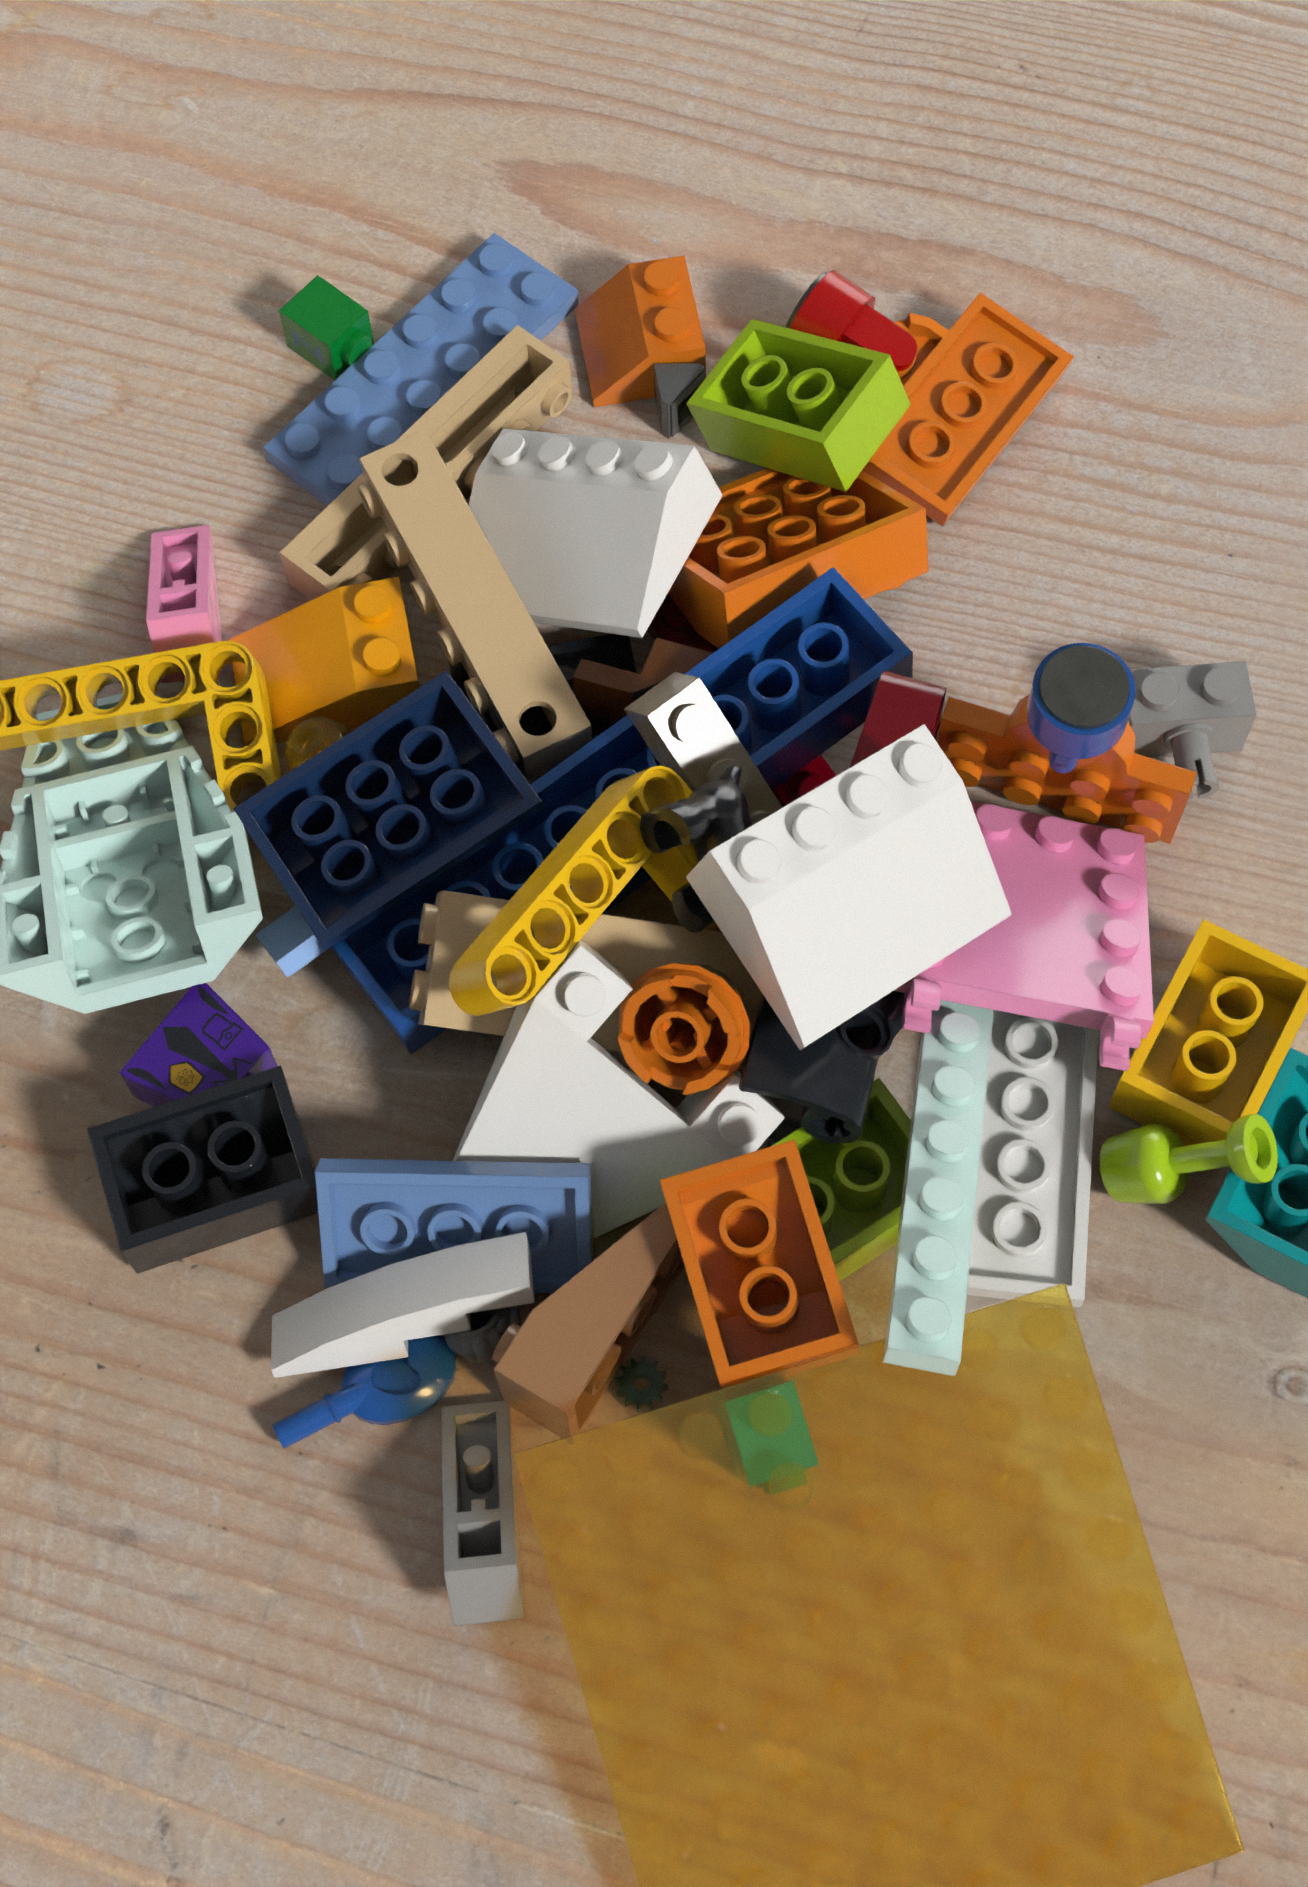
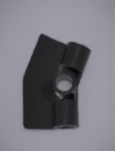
M892 991L802 1050H799L764 995H762L739 1082L740 1091L786 1099L805 1105L801 1118L802 1127L808 1134L819 1140L837 1144L851 1143L858 1140L862 1134L878 1059L889 1050L893 1039L902 1029L904 993Z

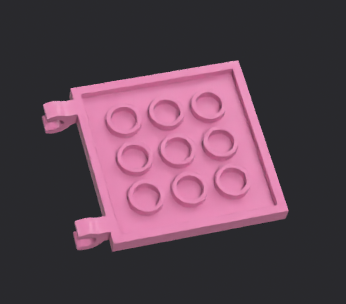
M970 801L1012 915L894 990L904 993L902 1028L929 1034L932 1010L938 1011L941 1000L1100 1030V1065L1102 1067L1128 1071L1130 1066V1048H1139L1141 1038L1146 1039L1154 1022L1144 835L1116 828L1096 826L1054 816H1045L1004 808L998 805Z

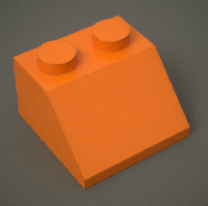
M685 255L628 264L574 309L593 407L654 398V363H699L706 368V347Z

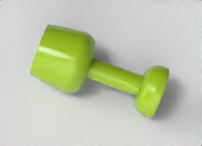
M1259 1114L1246 1115L1237 1119L1230 1126L1226 1140L1184 1146L1180 1137L1171 1128L1153 1123L1109 1137L1103 1143L1100 1152V1172L1103 1184L1109 1195L1115 1201L1121 1203L1165 1204L1172 1202L1184 1191L1190 1172L1231 1167L1233 1172L1246 1182L1253 1184L1267 1183L1273 1179L1278 1163L1274 1134L1268 1122Z

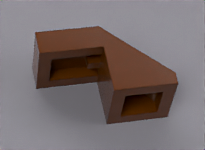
M656 637L641 674L581 659L573 676V693L588 720L613 726L627 716L624 708L674 672L685 674L714 652Z

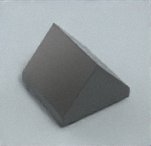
M654 363V398L662 435L668 439L671 436L673 437L693 418L686 403L706 378V368L701 364Z

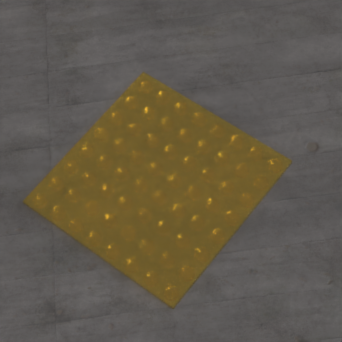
M1065 1283L966 1312L961 1362L955 1376L883 1363L885 1338L514 1453L639 1887H1141L1245 1851Z

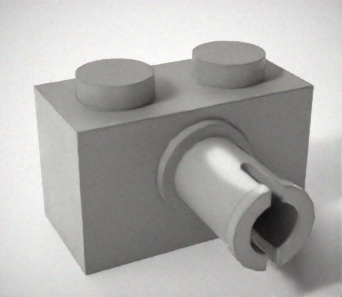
M1246 661L1130 669L1134 678L1136 692L1128 721L1135 734V753L1149 758L1173 756L1175 766L1197 772L1193 786L1196 785L1198 799L1214 794L1219 789V783L1215 776L1211 753L1242 751L1256 718ZM1191 791L1189 799L1193 798V791Z

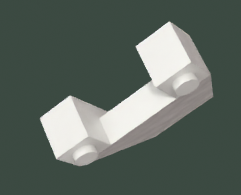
M581 939L536 994L526 1003L517 1005L453 1161L591 1163L594 1239L661 1207L666 1202L660 1183L661 1179L756 1151L784 1120L785 1116L769 1096L740 1091L739 1082L742 1074L738 1070L719 1085L687 1095L680 1105L675 1108L591 1038L592 1035L631 992L632 987L622 972Z

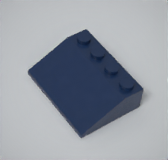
M446 670L233 809L323 949L327 951L545 806Z

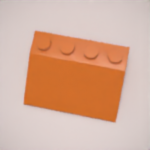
M765 468L719 487L723 496L668 594L694 630L720 649L832 567L842 575L863 599L885 590L899 588L906 581L929 572L926 508L864 471L860 472L849 489L844 492Z

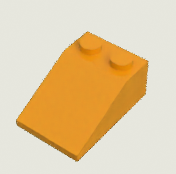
M399 577L338 587L229 639V641H235L244 645L262 668L276 743L357 729L420 688ZM232 662L235 686L242 682L246 675L247 666L242 662ZM251 721L241 722L245 747L254 741L257 734L256 723Z

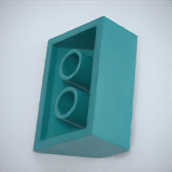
M1290 1047L1257 1113L1268 1122L1275 1137L1278 1153L1276 1173L1273 1179L1267 1183L1253 1184L1240 1179L1230 1168L1205 1220L1255 1272L1308 1298V1055Z

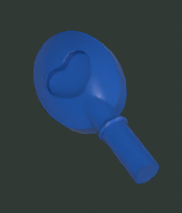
M442 1335L408 1340V1357L347 1367L340 1390L330 1395L325 1394L324 1398L273 1423L274 1431L283 1449L335 1422L340 1423L342 1418L353 1414L359 1420L376 1425H390L408 1421L435 1406L447 1393L454 1381L457 1370L455 1353L447 1346L446 1340Z

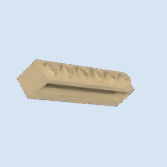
M517 325L396 441L426 429L466 500L471 495L475 473L503 428L537 431L550 417L556 418L566 409L572 397L570 361ZM529 385V386L516 398L517 392H518L521 388H523V387ZM363 473L279 552L288 584L310 601L338 587L385 579L394 570H400L407 565V563L400 567L396 565L383 537V533L389 531L381 515L373 519L370 517L360 498L357 485L364 482ZM412 478V479H410V480H408V481H406V482H404V483H401V484H399V485H397V486L407 485V484L411 483V482L414 480V478Z
M422 429L359 458L364 482L357 485L360 498L370 517L373 519L381 515L389 531L383 533V537L396 565L400 567L407 563L416 580L410 582V587L422 613L426 616L434 612L443 629L436 633L451 665L461 662L470 677L469 680L464 682V686L473 707L480 716L489 712L498 729L492 732L512 761L517 763L527 781L550 771L592 741L591 724L426 429ZM414 478V480H413L411 483L407 484V485L397 486V485H399V484H401V483H404V482H406V481H408V480ZM541 706L553 729L541 736H533L526 733L521 728L519 721L527 709Z

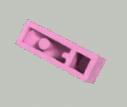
M210 525L151 533L146 622L154 653L222 641ZM173 672L166 675L161 680V683L177 681L185 683V676L182 673Z

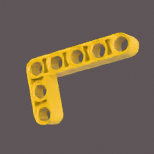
M218 641L0 680V751L206 714L218 786L222 790L226 803L232 812H234L233 808L239 805L238 797L244 785L251 781H262L266 783V786H269L282 777L264 673L251 652L244 645L235 641ZM231 662L245 663L247 670L242 682L234 687H222L219 685L218 676L226 664ZM173 672L184 674L185 685L177 696L172 698L159 697L158 685L166 675ZM112 683L122 684L123 696L121 701L115 707L108 710L99 709L97 698L100 691ZM60 694L62 700L58 714L49 720L39 721L37 707L40 701L48 695ZM242 721L256 723L257 734L253 742L243 748H233L229 745L228 735L237 723Z
M662 765L654 766L618 780L605 789L453 966L450 972L449 988L453 1000L460 1009L467 1014L481 1016L526 1003L536 994L641 866L672 901V894L689 882L686 876L698 864L694 843L687 846L679 845L663 853H654L646 847L639 827L641 815L655 807L689 798L692 790L676 772ZM716 922L705 929L722 932ZM530 926H531L532 929L534 930L536 941H535L534 937L532 936V932H531ZM491 971L496 978L497 989L492 983Z

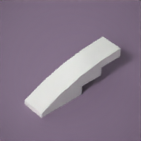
M526 1232L457 1245L393 1263L329 1287L272 1315L271 1372L273 1377L278 1378L408 1357V1340L471 1330L470 1313L534 1303L531 1251Z

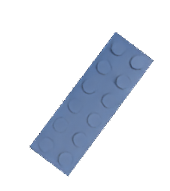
M493 233L263 447L266 461L328 506L363 473L359 458L394 443L517 325L539 340H542L579 305L578 289L496 233Z

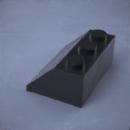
M281 1065L87 1129L120 1252L137 1274L318 1213L315 1179L316 1166Z

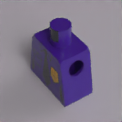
M207 983L192 986L119 1073L133 1096L155 1107L277 1067L278 1065L269 1046Z

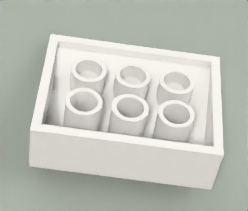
M503 428L475 473L469 508L534 623L643 638L723 494L694 445Z
M925 724L710 850L686 876L690 885L799 1050L810 1045L1012 915L963 780Z

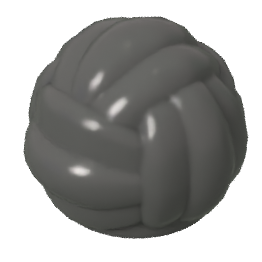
M515 1306L470 1313L471 1330L445 1334L447 1346L451 1351L462 1355L474 1364L483 1363L491 1365L496 1363L492 1356L501 1337L513 1323L520 1326L518 1309Z

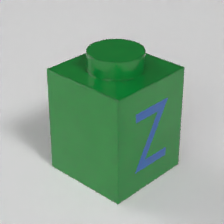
M319 275L311 280L279 310L287 346L334 380L374 345L368 310Z

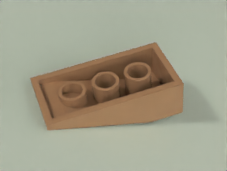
M666 1202L534 1308L522 1327L515 1323L510 1325L494 1350L492 1359L498 1363L494 1368V1372L503 1400L508 1402L513 1409L572 1445L685 1267Z

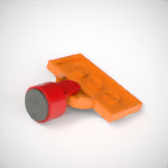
M836 270L823 272L814 280L797 303L786 324V328L882 352L891 356L911 405L862 471L925 507L926 515L943 527L1064 375L1074 356L981 292L950 330H948L930 317L908 313L907 318L904 320L893 322L874 309L875 297Z

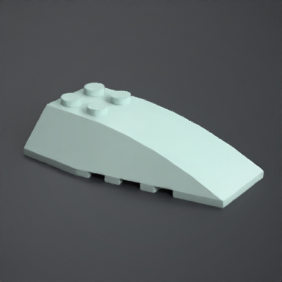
M123 693L97 699L98 708L108 710L115 707L121 701ZM60 708L37 714L38 720L46 721L58 714ZM176 719L26 746L21 765L24 775L22 788L15 789L11 803L14 813L11 830L3 833L0 844V854L3 859L0 867V986L87 1014L214 981L261 922L263 916L244 825L236 812H232L229 808L225 796L214 779L211 780L193 745L190 746L184 738L182 728Z

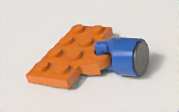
M1068 644L1048 654L1035 672L1030 694L1019 700L1011 715L949 696L941 718L937 743L963 780L965 787L982 785L1003 792L1006 798L1018 804L1036 805L1039 803L1062 810L1064 815L1076 822L1086 824L1101 822L1127 832L1143 834L1145 843H1155L1157 841L1171 843L1197 775L1195 771L1135 753V734L1128 721L1136 692L1133 675L1127 664L1117 654L1096 644Z

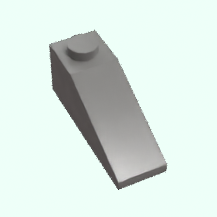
M501 1400L442 1406L444 1576L453 1626L525 1619L510 1404Z

